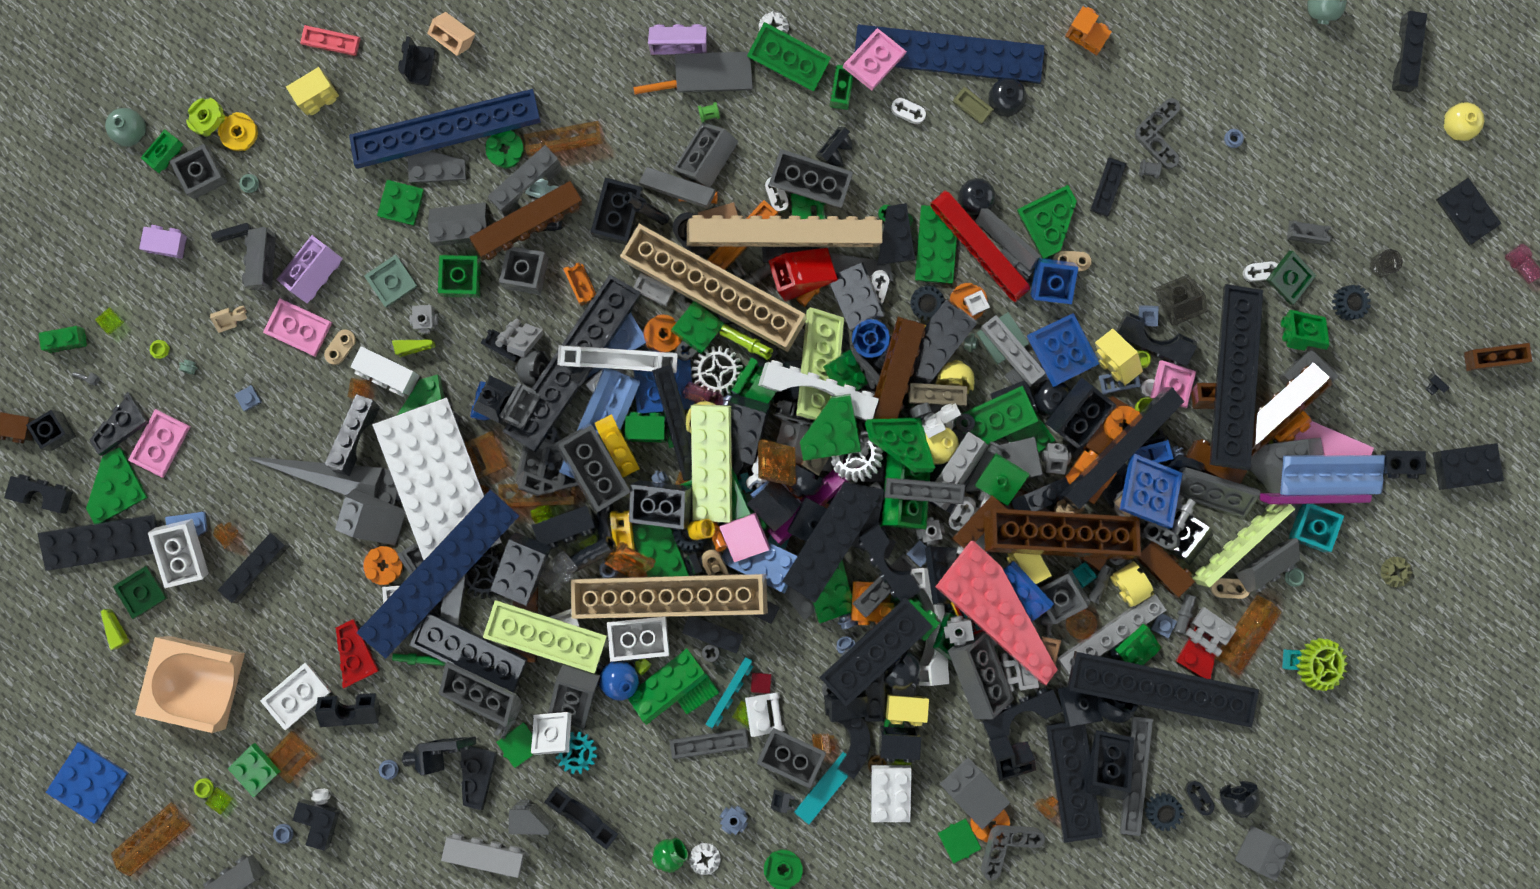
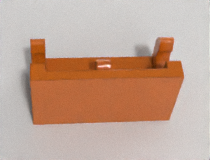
M576 263L571 268L569 266L563 268L580 306L591 302L596 292L583 264Z

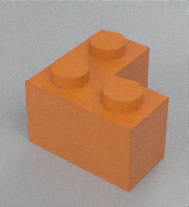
M1083 6L1065 37L1093 54L1098 55L1112 31L1105 24L1096 22L1099 15L1092 8H1085Z

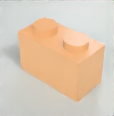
M447 12L432 20L427 33L456 56L470 48L475 36L474 32Z

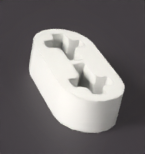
M897 98L892 103L891 110L895 116L913 124H920L924 121L926 112L921 106L903 98ZM900 103H902L903 108L908 111L901 109L899 112L897 111V107L895 105H899ZM910 111L913 113L920 111L922 118L914 119V114L910 113Z
M770 177L765 183V188L771 206L778 213L784 212L788 208L786 193L778 188V193H774L773 188H769ZM777 196H779L781 201H785L783 208L775 206Z
M1270 261L1250 264L1244 268L1243 277L1249 282L1264 281L1271 274L1270 272L1264 273V270H1267L1270 266L1272 269H1275L1278 263ZM1251 268L1253 271L1260 272L1254 275V278H1252V275H1248Z
M878 270L871 276V282L875 291H878L877 294L882 304L889 285V277L885 271ZM881 275L885 281H881L878 287L876 278H880Z
M964 497V504H957L953 514H951L948 522L952 529L960 530L972 516L976 502L971 497ZM966 504H968L969 507L967 508V510H966V511L962 510L963 507H964ZM958 516H961V521L956 523L955 520Z

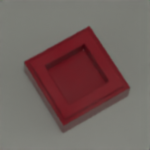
M752 672L751 692L770 694L771 674Z

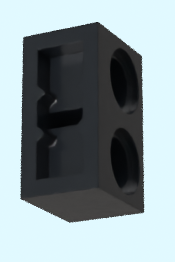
M1381 451V455H1386L1383 474L1388 475V478H1400V475H1407V479H1419V475L1426 474V451ZM1392 460L1397 464L1396 469L1391 467ZM1411 460L1416 464L1414 470L1410 467Z

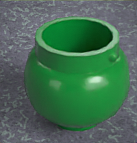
M664 839L654 847L652 861L657 869L666 873H673L688 859V852L680 839Z

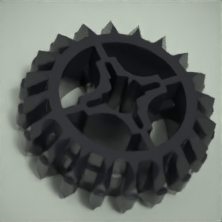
M489 548L482 557L493 559L486 566L478 562L473 565L477 572L474 582L470 576L471 568L466 573L465 588L470 586L467 590L468 594L475 590V598L480 593L481 599L486 598V593L489 598H493V591H490L491 588L481 589L478 586L484 580L494 582L493 570L496 564L500 565L503 556L502 552L496 556L497 549L493 548L491 553ZM489 568L487 572L489 577L484 576V578H481L483 575L481 569L486 570Z

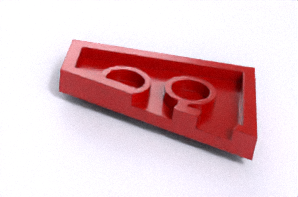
M355 619L336 627L343 689L379 672L366 641L356 633L359 627Z
M1205 632L1202 634V637L1209 642L1213 638ZM1189 637L1176 662L1202 678L1211 679L1215 654L1208 653L1205 647L1199 643L1195 644Z

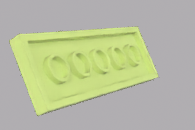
M810 307L806 313L807 320L805 323L801 373L808 375V372L819 375V379L826 381L829 377L823 366L841 355L844 317ZM799 386L797 415L815 420L832 396L817 388Z
M691 405L693 520L710 519L713 522L730 523L732 521L731 406Z
M1269 504L1262 515H1257L1253 518L1252 524L1248 528L1245 527L1238 532V537L1234 541L1231 540L1224 545V550L1221 553L1213 555L1209 559V564L1205 567H1200L1192 579L1198 585L1210 588L1293 512L1295 508L1291 504Z
M495 600L483 638L595 674L607 636Z

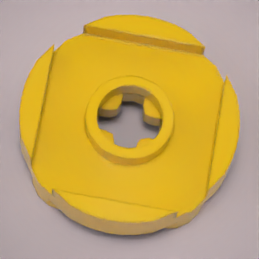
M235 112L228 117L226 116L225 121L218 127V136L223 145L233 151H246L257 139V125L244 113ZM240 127L242 134L236 137L233 131L234 129L238 130Z

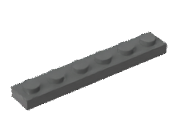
M1132 716L1130 737L1134 738L1131 793L1123 800L1119 831L1121 834L1140 836L1153 723L1151 718Z

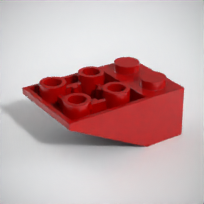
M828 248L785 253L769 260L777 291L785 302L838 281Z

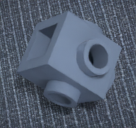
M731 805L729 809L726 807L719 816L722 818L720 824L723 826L721 828L730 835L731 833L736 835L738 831L742 833L748 825L746 822L748 818L745 815L746 811L738 805L736 807ZM736 818L738 822L733 825L730 823V819Z

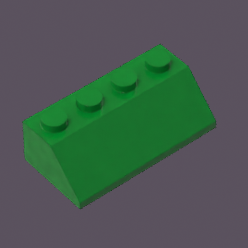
M887 453L885 487L886 478L930 481V472L914 473ZM884 490L883 526L926 530L928 501L885 498Z

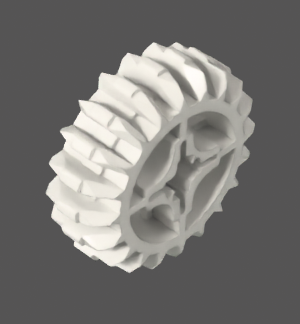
M714 346L711 347L712 353L705 349L704 353L706 356L699 353L698 357L701 361L694 360L698 367H692V371L697 372L692 375V378H699L694 384L696 386L702 384L699 391H703L706 388L705 395L707 396L710 394V391H713V398H716V392H720V397H724L723 391L725 390L730 395L729 388H734V382L737 383V377L741 373L737 372V370L743 369L742 365L736 366L740 362V358L733 360L736 353L733 352L729 356V348H726L723 353L722 346H719L718 352H715ZM718 357L727 359L732 366L720 365ZM712 358V367L701 372L704 363ZM715 363H717L719 370H723V372H720V381H718V377L715 374H712L716 368ZM733 372L731 380L723 386V376ZM703 378H714L716 380L717 387L710 386L703 380Z
M869 437L863 438L864 445L861 444V452L848 454L844 465V454L831 456L833 459L831 463L835 466V472L839 473L841 478L845 477L848 482L852 479L857 483L858 478L864 482V477L866 476L871 479V473L877 474L876 467H881L882 465L879 461L883 460L881 455L883 450L873 442H870ZM871 449V457L869 461H867L866 456L868 454V450Z

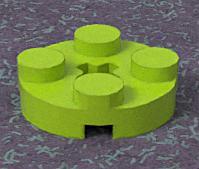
M200 98L190 106L188 114H190L189 120L186 119V123L192 131L208 137L225 121V115L223 114L222 106L212 98Z

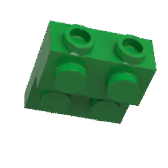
M1289 310L1287 315L1282 318L1280 325L1281 328L1285 329L1282 341L1286 342V347L1305 351L1308 346L1325 350L1329 347L1326 317Z

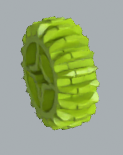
M1318 638L1317 640H1310V644H1304L1305 650H1299L1302 655L1296 657L1300 660V663L1296 665L1300 668L1297 674L1301 675L1300 680L1305 682L1307 687L1317 691L1334 689V685H1340L1339 680L1344 679L1342 674L1347 672L1344 666L1348 664L1344 662V659L1347 657L1345 654H1342L1344 649L1330 639Z

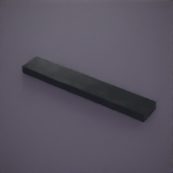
M670 364L653 369L652 372L682 479L687 481L692 479L691 433L686 429V415L672 365Z

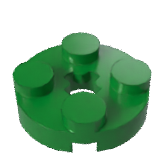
M513 131L494 134L487 139L486 155L492 164L508 169L516 166L521 161L524 154V145L520 137ZM502 145L510 146L507 154L500 152Z
M779 849L773 851L765 860L764 875L769 884L776 889H789L797 884L802 877L803 867L800 858L791 850ZM782 864H786V868H789V871H786L784 875L780 874V870H777L778 866L781 867Z

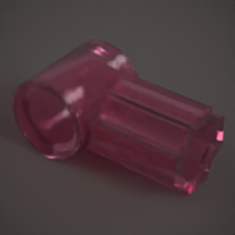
M1520 244L1507 253L1505 259L1506 261L1509 260L1510 266L1516 268L1525 281L1530 284L1540 278V268L1531 258V250L1525 244Z
M688 382L684 388L683 397L696 403L709 402L710 397L716 395L714 404L720 406L723 404V396L719 392L708 390L692 382Z

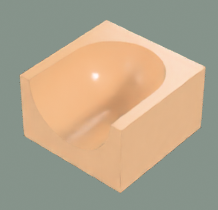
M172 636L155 637L135 715L210 733L225 730L245 653Z

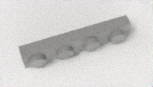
M996 315L981 326L980 329L1029 386L1045 375L1046 372Z

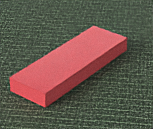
M304 25L300 44L357 56L361 38Z

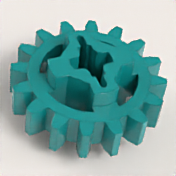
M581 731L578 732L577 736H575L574 732H570L567 756L564 757V753H559L555 757L556 759H561L558 765H565V772L571 769V774H574L576 770H578L579 774H582L583 768L587 771L590 769L588 764H595L592 758L598 756V754L593 753L597 746H592L595 740L589 741V734L583 737ZM573 740H581L584 743L582 745L576 744ZM582 747L584 748L579 753L580 757L576 755L569 758L574 752L573 748L575 750L581 749ZM589 749L588 760L585 757V750ZM570 761H575V762H578V764H580V765H578V766L572 765V764H570L569 762H570Z

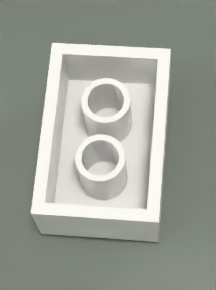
M360 347L351 365V368L356 370L354 374L367 380L373 378V383L385 389L387 386H390V391L402 397L405 394L410 396L420 377L417 373L363 347Z
M193 519L156 527L148 532L164 588L202 580L209 574Z
M667 617L607 622L610 662L670 655Z

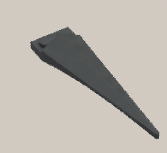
M249 457L252 461L344 495L356 489L394 506L397 505L398 491L389 469L354 466L350 476H346L332 471L325 463Z

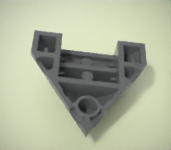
M554 427L536 453L523 445L516 474L519 490L539 496L579 486L574 478L559 472L564 459L555 445L561 439Z
M1321 438L1265 445L1251 458V468L1249 470L1255 474L1270 493H1280L1283 456L1324 455ZM1291 504L1295 508L1290 513L1293 519L1296 518L1302 504Z

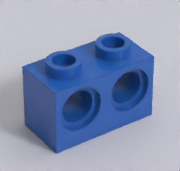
M1169 440L1140 447L1134 453L1156 463H1163L1174 459Z

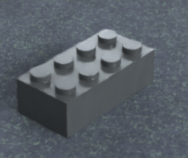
M587 424L555 443L593 511L598 512L630 493L628 486L591 424Z

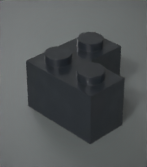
M1007 736L988 741L992 764L999 782L1036 771L1035 758L1028 741L1019 742L1012 746Z
M302 799L297 803L292 821L311 826L305 845L325 851L330 847L341 810Z

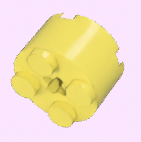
M1134 561L1116 571L1110 577L1112 583L1121 590L1119 592L1120 597L1130 607H1135L1154 595L1151 583L1144 572L1137 571L1140 567Z

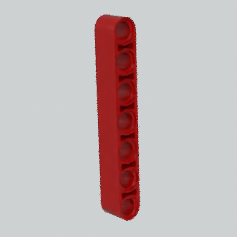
M943 191L930 203L933 211L1012 301L1017 302L1030 290L1026 280L949 192Z

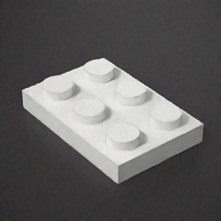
M305 662L260 701L281 727L287 730L316 706L318 697H326L331 693V690L311 666Z
M872 765L871 822H910L911 765Z

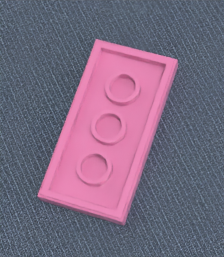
M1313 421L1310 423L1311 427L1306 432L1301 433L1300 431L1294 436L1296 438L1294 441L1321 438L1324 455H1371L1374 449L1369 445Z

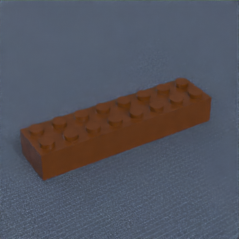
M994 508L984 513L985 552L1129 560L1141 556L1139 517Z

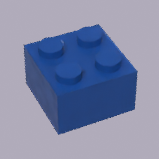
M1039 258L1035 265L1031 297L1034 300L1072 304L1079 267L1074 262Z

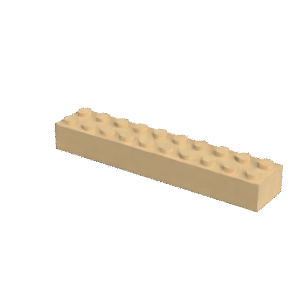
M694 215L687 222V246L877 247L882 244V220H877V217L874 216L865 217L862 220H858L856 216H848L846 219L839 220L838 216H828L827 219H820L819 216H809L808 219H800V216H789V219H781V216H770L769 219H762V216H750L749 219H743V216H731L730 219H723L721 215H714L710 219H704L703 215Z
M641 224L637 226L620 255L624 263L787 352L807 320L805 313Z
M741 574L572 579V619L768 613L767 575Z

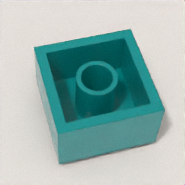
M1302 504L1288 539L1297 538L1300 544L1324 553L1332 552L1344 515L1315 504Z

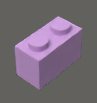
M151 225V228H143L139 249L147 253L182 259L187 236L178 229L170 228L169 231L163 230V227Z

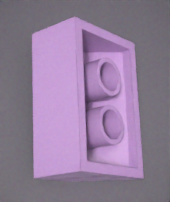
M680 24L673 25V27H665L664 25L649 27L648 45L650 54L707 53L706 27L700 24H694L691 27H684Z
M311 235L276 280L301 300L308 303L316 296L319 288L327 282L330 274L339 267L343 258Z

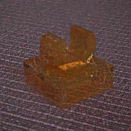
M351 378L347 397L355 398L357 394L368 398L371 382Z
M231 522L226 523L225 526L220 523L213 532V536L225 549L232 544L233 539L238 534V530L234 532L227 530L231 527Z
M826 733L812 734L813 746L827 752L826 754L831 753L835 746H830L829 739H833L834 735Z
M1049 796L1046 800L1038 799L1033 806L1046 819H1051L1057 814L1053 807L1058 801L1053 796Z

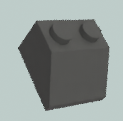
M1251 825L1235 861L1276 881L1291 851L1292 845Z

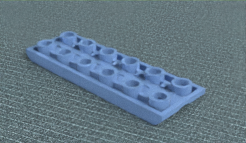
M603 368L577 430L587 424H591L602 441L595 422L611 414L619 429H621L640 381L612 368ZM564 461L559 472L574 478Z
M1386 455L1283 456L1280 494H1382Z

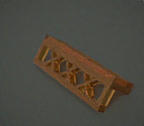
M598 121L524 134L525 150L528 157H532L544 145L552 153L603 144ZM588 127H596V133L583 134ZM572 130L579 133V135L575 137H565L567 133ZM550 134H556L561 137L559 140L546 141ZM537 137L542 142L530 145L529 138Z
M498 484L499 497L510 507L576 505V487H571L572 497H563L558 493L559 491H555L550 497L539 495L541 498H534L536 495H533L531 498H524L520 494L522 490L517 491L514 489L518 488L517 484ZM503 488H511L516 494L511 499H503Z
M1256 595L1236 625L1235 629L1237 630L1228 643L1221 647L1222 653L1219 656H1215V659L1229 667L1234 673L1240 675L1281 614V611L1271 601Z
M171 802L111 853L117 870L130 877L190 826L189 821L179 815L174 803ZM172 812V816L165 820L166 816ZM156 825L155 830L150 833L152 827ZM141 837L139 844L135 846L136 841ZM126 850L125 855L120 859L119 855Z

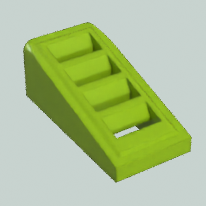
M432 340L392 341L395 354L399 357L432 349L436 346Z
M103 609L100 611L110 650H117L129 643L130 640L113 610Z

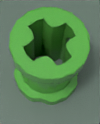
M716 102L705 107L698 106L701 123L712 118L720 119Z

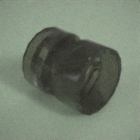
M1387 249L1371 259L1370 270L1375 276L1385 278L1401 269L1403 258L1398 251Z

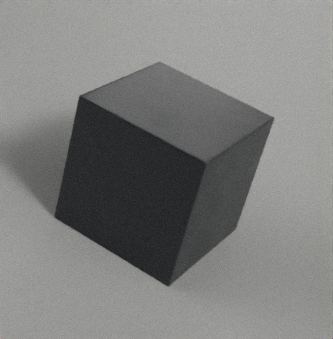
M49 410L26 424L41 450L52 452L76 437L65 416L59 411Z

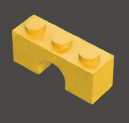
M612 414L595 422L598 433L622 478L639 470L636 459Z

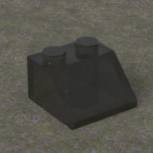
M1189 274L1154 288L1163 313L1172 326L1208 312L1206 294Z

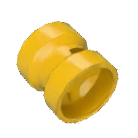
M710 519L692 521L688 525V534L693 540L711 538L715 533L714 523Z

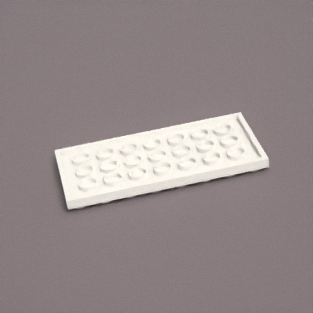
M447 398L372 424L423 560L429 556L484 497ZM500 538L492 546L500 544Z

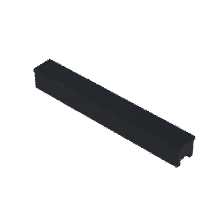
M1165 387L1059 496L1073 509L1076 507L1081 509L1185 401L1173 387Z

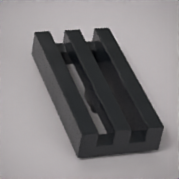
M244 223L212 232V240L220 243L248 235V230L253 229V226Z

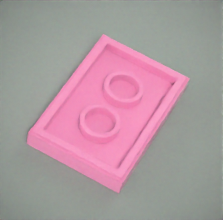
M877 28L844 63L843 68L872 91L904 57L907 51Z
M279 299L263 333L316 357L332 322L283 299Z
M155 409L149 424L146 425L128 461L164 478L191 426Z

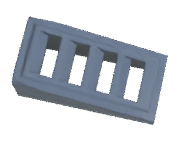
M1111 373L1099 376L1103 394L1141 387L1139 375L1134 378V384L1129 382L1127 386H1123L1122 382L1118 381V388H1115ZM1106 378L1110 380L1111 389L1107 388Z

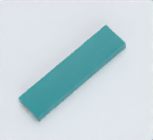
M845 752L838 756L795 809L794 813L808 825L847 779L848 776L837 769L846 755Z

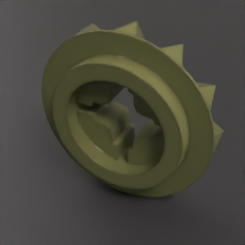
M1390 557L1382 564L1381 577L1387 585L1402 587L1411 581L1410 577L1413 572L1411 571V565L1406 559ZM1395 567L1397 569H1403L1399 573V577L1398 575H1391L1395 571Z

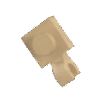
M244 306L237 307L233 312L227 308L210 314V319L218 333L237 327V321L247 319L245 314L247 311Z

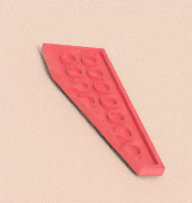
M970 541L936 585V588L1038 681L1047 685L1057 671L1054 662L1002 567L977 543Z

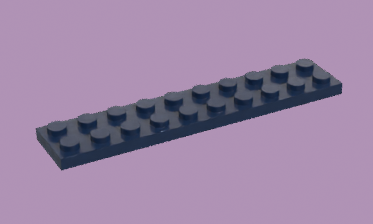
M857 25L855 51L877 28L907 51L904 57L894 66L896 68L994 79L1014 78L1021 82L1038 84L1041 82L1045 45Z
M529 89L350 134L349 138L354 166L356 169L538 124L541 123L534 90Z
M490 489L356 633L386 659L520 515Z

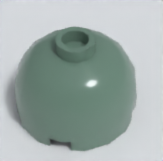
M1308 0L1307 10L1312 18L1318 20V24L1329 25V21H1335L1343 15L1347 0H1342L1341 2L1340 0Z
M118 108L108 115L105 121V130L113 142L121 146L130 147L140 142L139 140L145 134L146 124L138 112L129 108Z

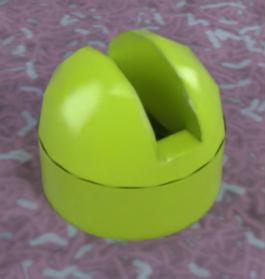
M641 658L635 662V670L640 675H643L652 664L645 658Z

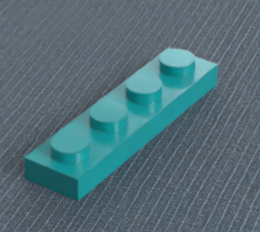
M744 658L705 725L713 728L714 725L718 726L724 717L720 714L724 708L728 710L733 702L732 694L734 691L738 693L743 685V682H741L744 674L748 676L753 668L751 659Z

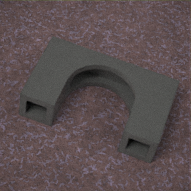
M544 145L491 192L488 198L499 212L506 217L521 207L518 201L532 184L543 177L548 181L552 180L563 168L558 158Z

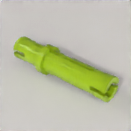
M727 324L722 326L721 336L747 348L748 352L756 353L766 360L772 356L768 352L773 353V349L760 343V340L752 339Z

